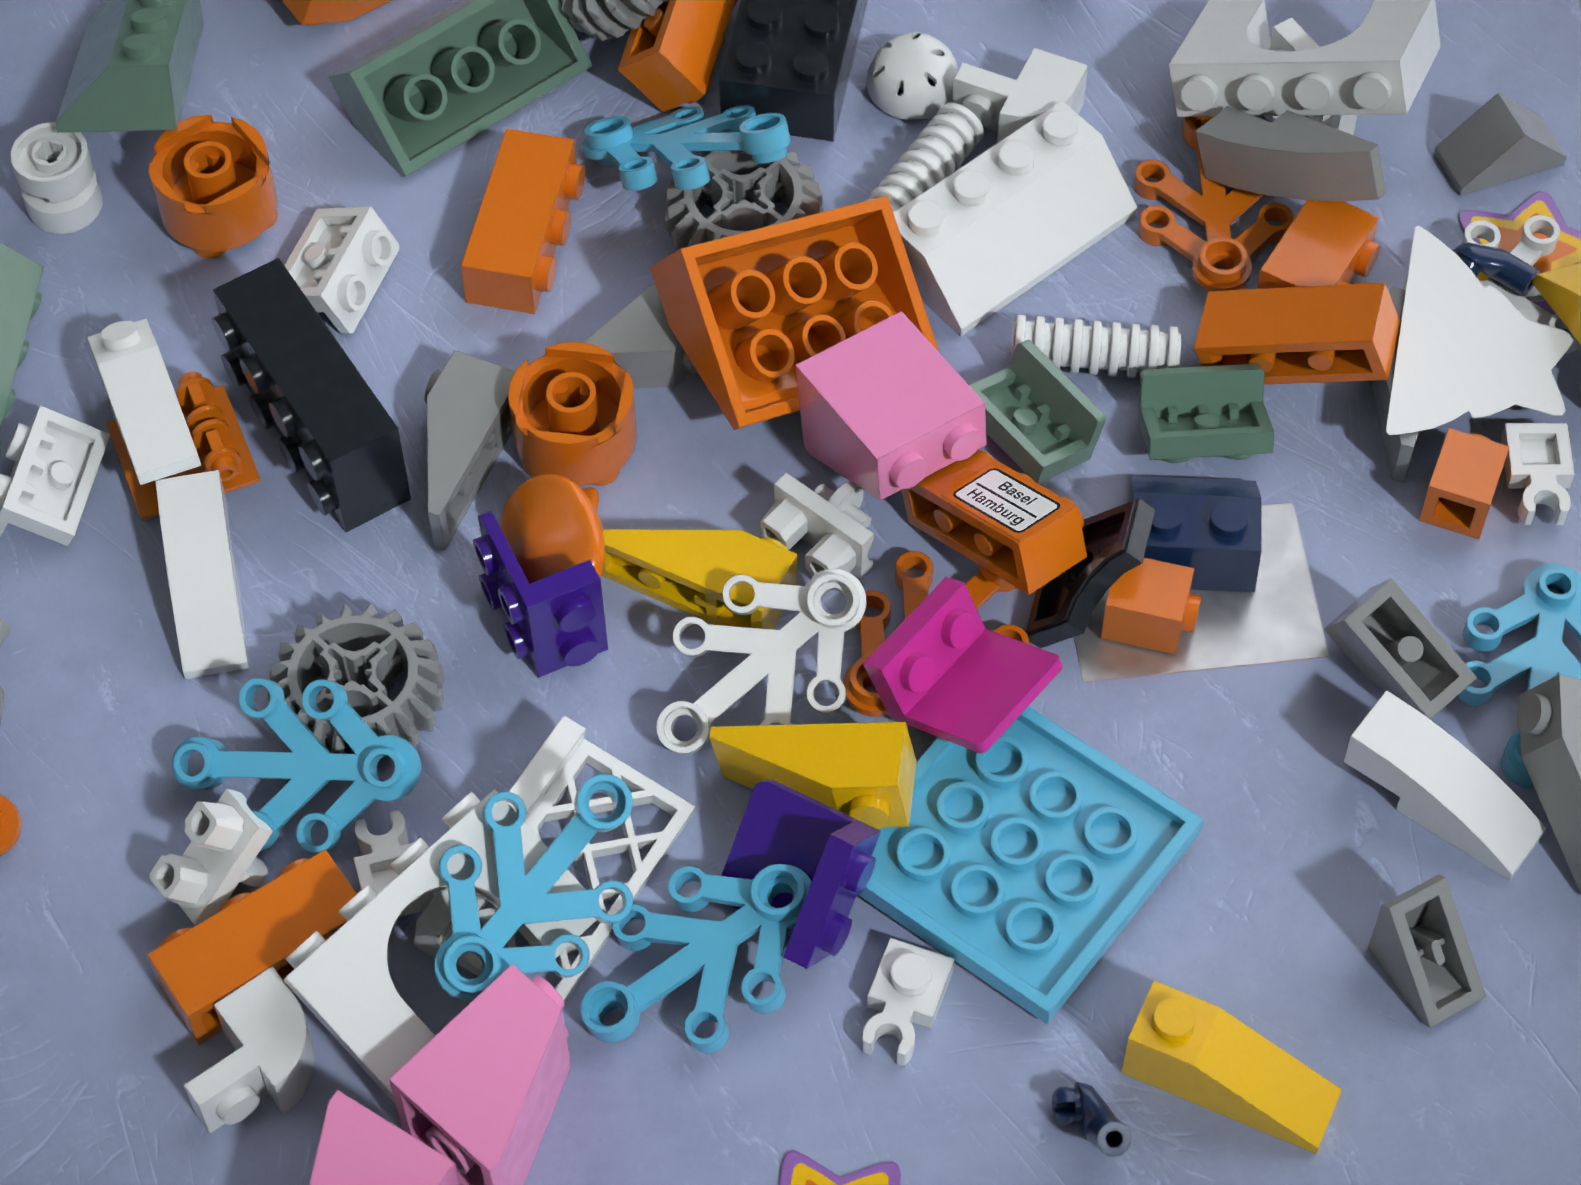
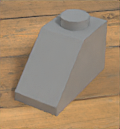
M655 282L583 342L602 347L614 355L615 363L625 373L626 370L632 378L633 388L675 387L691 372L698 373L669 327Z
M1392 578L1369 588L1324 628L1365 678L1383 691H1389L1430 720L1477 679L1475 674Z

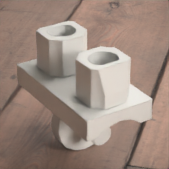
M787 472L774 484V505L760 522L761 538H773L784 544L789 550L801 538L814 546L805 555V568L812 577L823 570L841 569L852 573L861 580L873 568V561L868 558V554L874 540V533L867 529L872 517L859 509L864 497L862 488L849 481L835 492L824 484H820L815 491H812Z
M226 788L217 803L196 802L185 819L184 832L190 838L191 843L182 856L174 854L162 855L150 872V880L164 898L179 904L192 923L198 925L218 913L239 882L256 887L262 884L268 875V868L257 855L273 831L249 809L247 799L241 792Z

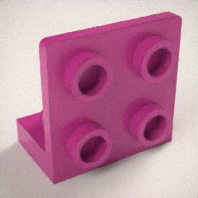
M945 577L863 663L890 718L899 722H906L909 726L977 753L987 752L1063 669V664L1057 654L987 630L965 583L949 577Z

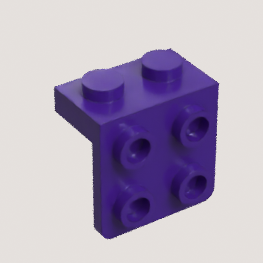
M492 511L478 515L481 537L473 539V545L480 565L485 572L479 575L480 585L490 608L494 611L502 607L509 620L503 626L509 645L516 658L520 659L527 656L539 678L566 666L575 667L591 661L598 653L608 650L601 579L591 560L529 583Z
M767 779L756 784L752 791L721 876L753 880L762 869L774 864L792 865L807 874L811 880V885L795 927L789 930L788 934L791 937L783 958L808 969L829 955H837L843 947L852 926V919L848 917L856 896L866 887L875 867L876 858L872 854L881 831L779 782ZM787 892L780 893L773 898L771 906L774 908L785 907L793 901L794 895ZM729 905V906H731V907H733V908H735V909H737V910H739L740 908H742V907H737V906Z

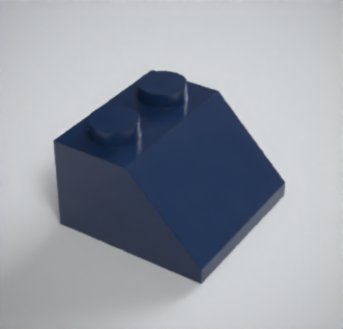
M1131 476L1130 502L1140 498L1155 509L1144 558L1195 568L1191 590L1255 592L1262 552V501L1256 481Z

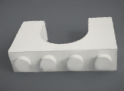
M1209 0L1169 63L1178 117L1215 116L1227 106L1253 116H1280L1287 110L1302 116L1407 115L1441 47L1435 0H1374L1361 25L1347 37L1334 43L1308 50L1274 51L1269 50L1271 40L1265 0Z
M495 789L482 801L473 792H470L441 819L450 828L441 838L429 847L420 837L390 865L398 874L390 884L380 893H377L368 884L338 911L347 921L327 940L316 931L286 958L294 970L283 980L285 984L394 1104L395 1100L389 1079L435 1035L405 1003L393 985L387 963L389 936L398 916L411 902L429 893L448 890V886L443 883L438 874V863L441 856L453 846L465 845L478 853L482 862V870L479 878L474 882L476 895L499 908L493 834L487 829L482 818L484 805L493 795L498 793ZM506 801L497 802L492 808V817L497 824L510 826L516 821L517 813ZM524 822L521 826L526 875L548 847ZM453 855L447 863L449 874L457 880H465L472 874V863L464 855ZM567 869L547 894L586 889ZM585 918L523 924L518 928V931L532 946H548L554 939L556 940L562 935L572 934L579 937L597 919ZM560 944L555 951V959L571 944Z

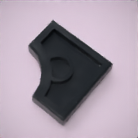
M1139 498L1084 519L1082 532L1087 557L1036 590L1025 631L1030 642L1039 648H1043L1084 634L1091 614L1105 592L1124 573L1142 564L1155 513L1153 507Z

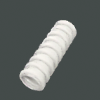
M944 104L937 112V115L927 124V127L918 135V139L912 142L908 151L903 153L898 163L894 164L888 175L881 180L878 187L869 195V199L865 201L888 195L894 213L954 173L964 162V158L968 157L973 151L974 146L984 136V129L980 120L973 112L960 104Z
M1018 314L1017 320L1013 322L1010 362L1017 344L1030 340L1059 369L1060 366L1070 367V373L1078 374L1079 368H1089L1090 375H1097L1098 369L1108 370V376H1116L1117 371H1127L1128 378H1135L1136 373L1143 370L1179 368L1181 333H1179L1177 326H1170L1168 332L1159 331L1158 325H1150L1149 330H1140V324L1132 323L1130 329L1121 328L1120 322H1112L1111 327H1102V321L1094 320L1092 326H1085L1082 319H1074V324L1072 325L1064 324V318L1056 317L1055 323H1046L1044 316H1037L1036 322L1026 321V315Z

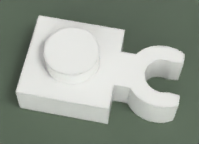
M1505 423L1501 435V443L1510 446L1504 463L1507 488L1525 489L1518 508V515L1522 524L1531 525L1536 512V505L1544 504L1554 511L1556 525H1564L1571 505V499L1566 489H1570L1575 475L1567 423Z
M398 810L390 812L392 828L383 835L369 833L364 819L357 820L355 823L356 838L362 856L355 857L354 862L361 890L370 884L377 893H380L398 876L390 865L415 843H409L405 820ZM433 893L424 895L411 902L398 917L424 911L433 899Z
M893 938L889 939L867 997V1008L881 1013L871 1017L865 1024L862 1039L863 1053L871 1055L876 1041L884 1035H891L900 1041L897 1051V1064L901 1066L907 1065L913 1056L915 1046V1031L912 1024L915 1023L932 1029L954 971V958Z

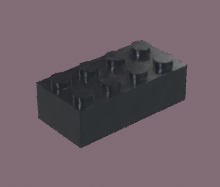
M740 0L719 78L720 114L732 107L748 105L754 107L756 116L766 113L784 115L791 136L834 142L868 0Z
M277 258L212 289L219 315L211 318L212 324L219 340L228 351L221 354L225 370L237 388L246 384L252 393L249 401L263 428L267 430L274 426L281 436L278 439V444L292 471L304 470L310 479L307 482L309 493L321 514L326 516L333 513L344 531L348 532L411 500L398 427L282 261Z

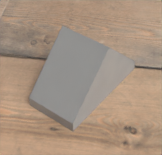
M1500 93L1493 96L1441 141L1434 151L1435 157L1459 196L1564 165L1567 158L1539 114Z
M1438 874L1382 904L1368 949L1424 1025L1431 1028L1486 997L1446 877Z

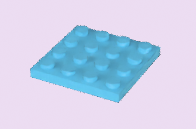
M1028 706L985 753H977L937 737L917 761L909 827H884L878 829L881 833L872 854L876 858L875 867L870 880L859 896L948 957L954 958L955 962L1048 1025L1200 835L1204 819Z

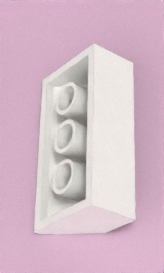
M1061 100L894 212V216L922 301L957 334L963 336L1137 215V206L1102 134Z

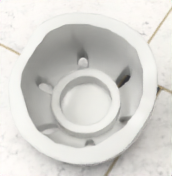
M912 32L896 36L878 49L868 68V94L877 107L893 117L905 120L931 119L937 115V112L944 104L953 102L954 78L958 72L957 62L951 50L944 43L929 34ZM930 78L936 83L935 86H931L928 83ZM899 88L904 90L901 96L898 95Z

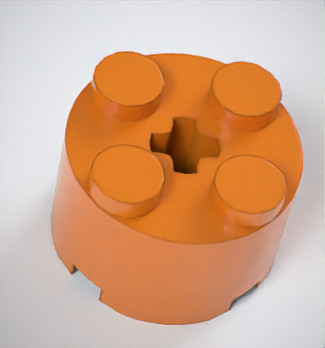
M198 115L180 121L177 130H166L159 136L154 145L155 154L151 163L149 162L148 172L165 229L179 243L193 248L197 255L204 258H216L224 254L226 250L249 243L262 234L264 230L271 228L278 219L277 193L265 141L253 126L231 117L232 123L213 122L212 115Z
M563 342L545 348L544 356L530 364L527 359L516 369L509 385L508 399L515 449L526 474L532 478L541 474H557L574 481L579 486L589 484L605 486L612 483L618 477L620 469L632 455L637 439L634 388L628 371L626 370L625 373L615 363L614 355L606 349L583 342Z

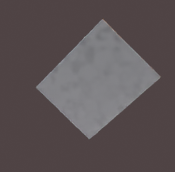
M1293 502L1262 505V552L1255 592L1190 591L1191 594L1202 596L1194 633L1181 631L1176 655L1102 639L1101 633L1109 589L1093 610L1084 634L1074 637L1083 682L1329 657Z

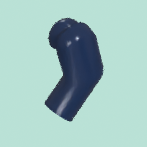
M1465 242L1453 250L1476 277L1479 272H1482L1524 297L1533 288L1532 281L1536 274H1540V270L1501 248Z
M1076 1082L1074 1088L1059 1087L1053 1092L1052 1110L1054 1118L1059 1124L1070 1125L1078 1122L1084 1137L1108 1156L1116 1157L1128 1150L1132 1138L1130 1130L1114 1115L1093 1086Z

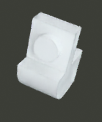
M1033 48L1017 80L962 63L954 78L953 103L960 104L973 112L984 128L998 132L997 143H999L1061 100L1079 114L1084 104L1088 65Z
M270 967L214 1004L223 1032L236 1051L184 1085L195 1114L209 1133H212L224 1124L232 1125L244 1120L257 1108L260 1100L268 1094L281 1112L285 1114L302 1098L312 1080L315 1067V1051L303 1010L276 970Z

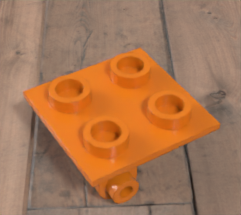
M199 372L184 374L178 381L179 386L176 390V396L198 453L201 466L165 478L219 470L225 493L261 482L224 385L213 388L211 381L202 377ZM116 420L107 422L106 426L141 521L158 516L156 482L152 481L140 485Z

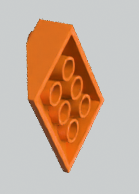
M888 195L681 248L650 267L669 327L733 430L800 411L796 364L901 311L939 352Z

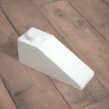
M147 319L136 322H116L105 327L101 333L88 336L90 348L108 402L140 485L201 466L194 442Z

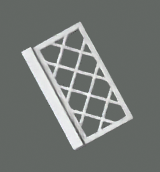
M563 716L509 792L516 794L523 800L526 807L524 822L539 838L538 831L545 822L573 818L575 816L574 799L577 790L574 780L586 763L603 774L614 775L623 780L629 789L633 791L631 793L633 806L652 803L672 815L673 817L662 832L635 836L631 816L629 815L627 820L621 824L625 838L595 844L588 843L574 860H583L589 889L591 890L599 885L593 858L628 852L634 874L628 883L623 884L630 889L634 902L692 817L695 806L584 739L586 729ZM567 793L569 804L556 806L564 794ZM610 797L589 800V807L592 813L613 810V802ZM507 802V803L512 807V809L516 812V809L514 808V806H513L511 803ZM651 848L644 860L641 861L639 850ZM612 889L604 890L599 897V904L604 910L603 901L616 899L607 912L609 915H615L623 907L621 895ZM448 890L438 891L416 921L414 946L434 959L441 944L452 936ZM476 895L480 924L487 923L498 908L484 909L489 901ZM597 920L598 927L594 933L589 936L580 937L589 948L590 958L588 965L581 973L569 978L562 977V980L555 988L564 1003L612 935V924L602 923ZM514 935L506 943V948L517 947ZM571 944L557 957L559 966L564 969H573L579 962L580 956L578 955L571 966L567 953L578 952L574 945ZM463 953L459 956L456 963L479 976L482 970V963L479 957L473 953Z

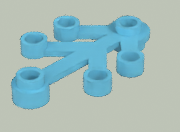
M742 105L725 110L722 114L705 119L701 107H686L673 112L671 115L632 128L629 119L626 117L614 116L597 120L585 128L586 140L582 143V148L586 158L598 160V163L604 166L616 165L625 190H642L654 185L658 180L653 159L646 156L640 157L637 152H655L670 166L675 188L679 190H692L707 184L710 177L705 158L694 156L690 151L745 150L747 154L752 155V160L755 163L763 164L775 162L787 155L786 146L790 144L791 139L786 117L779 113H766L756 116L754 107Z
M1561 564L1540 565L1527 575L1522 589V596L1497 610L1489 607H1480L1470 612L1463 630V637L1465 642L1477 651L1487 652L1494 650L1499 646L1504 634L1535 619L1537 620L1534 638L1489 663L1482 661H1469L1465 663L1477 679L1484 682L1486 687L1474 688L1469 685L1457 695L1461 701L1474 706L1483 705L1491 699L1494 691L1529 671L1527 691L1559 674L1581 679V663L1562 642L1564 624L1581 642V576L1575 570ZM1548 588L1558 589L1564 594H1555ZM1479 624L1487 625L1493 629L1494 633L1482 634L1474 626ZM1517 732L1510 737L1501 759L1502 770L1506 777L1514 784L1525 788H1534L1521 758L1520 732Z
M262 678L251 679L240 690L239 704L241 709L250 717L264 719L292 752L227 751L226 747L216 739L191 737L184 740L176 748L172 758V770L180 784L195 790L215 789L227 777L291 779L262 809L252 811L273 831L260 851H265L275 844L279 830L330 780L354 782L325 813L308 814L299 822L296 831L298 843L304 850L311 853H320L325 849L327 852L334 850L341 841L342 832L375 800L385 802L401 800L408 796L417 786L421 775V761L414 746L399 736H377L349 705L346 691L339 683L323 679L311 682L303 692L302 705L309 716L315 719L329 720L356 754L330 753L284 701V692L278 683ZM264 686L270 693V702L264 710L259 711L254 705L253 697L257 689ZM324 688L330 689L334 697L332 707L326 712L320 711L316 704L317 695ZM195 751H199L204 758L203 770L197 775H193L188 768L189 757ZM389 756L394 761L395 771L390 779L384 781L377 774V764L382 757ZM318 821L324 822L328 828V837L320 846L315 844L311 838V828Z
M600 774L588 779L575 795V816L526 875L521 826L526 818V807L523 800L512 792H499L486 802L482 811V818L487 829L493 834L499 908L482 929L480 927L474 885L482 870L480 856L474 849L465 845L453 846L441 856L438 863V874L443 883L448 886L452 936L439 947L435 956L434 971L439 985L447 994L459 1000L473 1001L512 964L524 974L552 972L556 976L563 978L573 977L586 968L590 958L589 948L585 941L576 935L566 934L559 936L548 946L503 947L523 924L596 918L602 923L613 924L629 915L633 907V896L630 889L619 881H606L591 890L547 894L597 832L611 831L627 820L632 810L633 798L629 787L623 780L610 774ZM601 792L611 798L613 811L610 816L598 817L592 813L589 807V800L592 794ZM506 801L514 806L517 813L514 824L501 826L495 822L492 817V808L495 803ZM461 854L469 858L473 867L469 878L457 880L449 874L447 863L451 856ZM612 889L621 895L623 907L618 914L609 915L600 908L599 897L604 890ZM562 943H570L579 951V962L573 969H564L556 962L555 951ZM473 953L479 957L482 963V970L477 978L466 979L458 973L456 962L461 954Z
M785 864L770 865L762 869L753 880L709 875L695 866H684L677 869L669 879L668 890L675 905L682 911L697 912L705 908L709 902L742 908L723 921H713L649 913L645 907L633 904L632 910L626 918L612 924L613 932L624 948L631 951H639L647 948L652 942L685 947L628 987L614 981H605L590 988L582 999L580 1011L582 1019L591 1034L598 1040L607 1043H615L628 1038L636 1030L641 1012L703 970L695 1009L687 1016L684 1030L691 1045L697 1051L702 1053L719 1051L725 1046L729 1038V1027L723 1017L737 948L738 945L758 931L760 933L754 969L744 976L741 983V991L748 1006L757 1013L768 1014L779 1009L786 997V989L780 978L788 933L789 930L795 927L811 885L810 878L801 869ZM690 881L701 883L700 890L691 897L679 895L680 889L684 884ZM787 892L794 895L793 901L785 907L774 908L771 906L773 898L780 893ZM636 919L645 921V926L640 933L632 936L624 934V929L629 922ZM772 982L775 984L774 991L770 996L763 999L752 996L754 988L759 983ZM622 1009L625 1011L623 1019L613 1026L603 1024L604 1016L610 1010ZM714 1021L718 1023L717 1031L711 1037L699 1038L696 1036V1030L703 1022Z

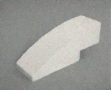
M219 470L155 480L167 575L185 679L249 669L237 566L232 550L227 501Z
M1385 691L1351 735L1344 763L1399 796L1397 811L1510 881L1544 835L1546 827L1487 765L1437 724L1389 691Z

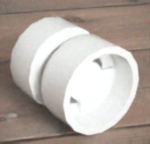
M56 122L38 124L24 131L15 140L10 154L11 164L31 221L36 227L45 232L55 234L77 232L89 226L99 216L103 200L85 137L81 132L57 133Z

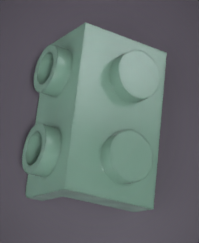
M1030 340L1017 344L1008 368L969 384L985 402L986 433L1034 482L1039 484L1091 459L1106 421L1105 414Z
M1239 364L1143 370L1140 373L1138 424L1149 460L1183 463L1192 458L1215 456L1241 460L1249 458L1254 454L1273 453L1274 429L1263 403L1264 371L1260 364Z

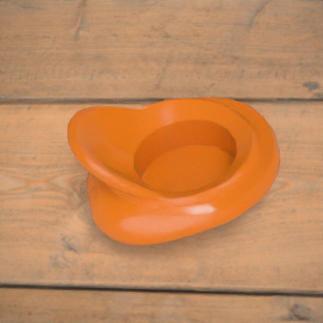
M541 474L522 483L510 495L503 508L499 526L529 583L591 560L597 574L601 578L605 559V542L602 523L597 513L599 495L596 489L593 487L582 489L574 481L561 475Z

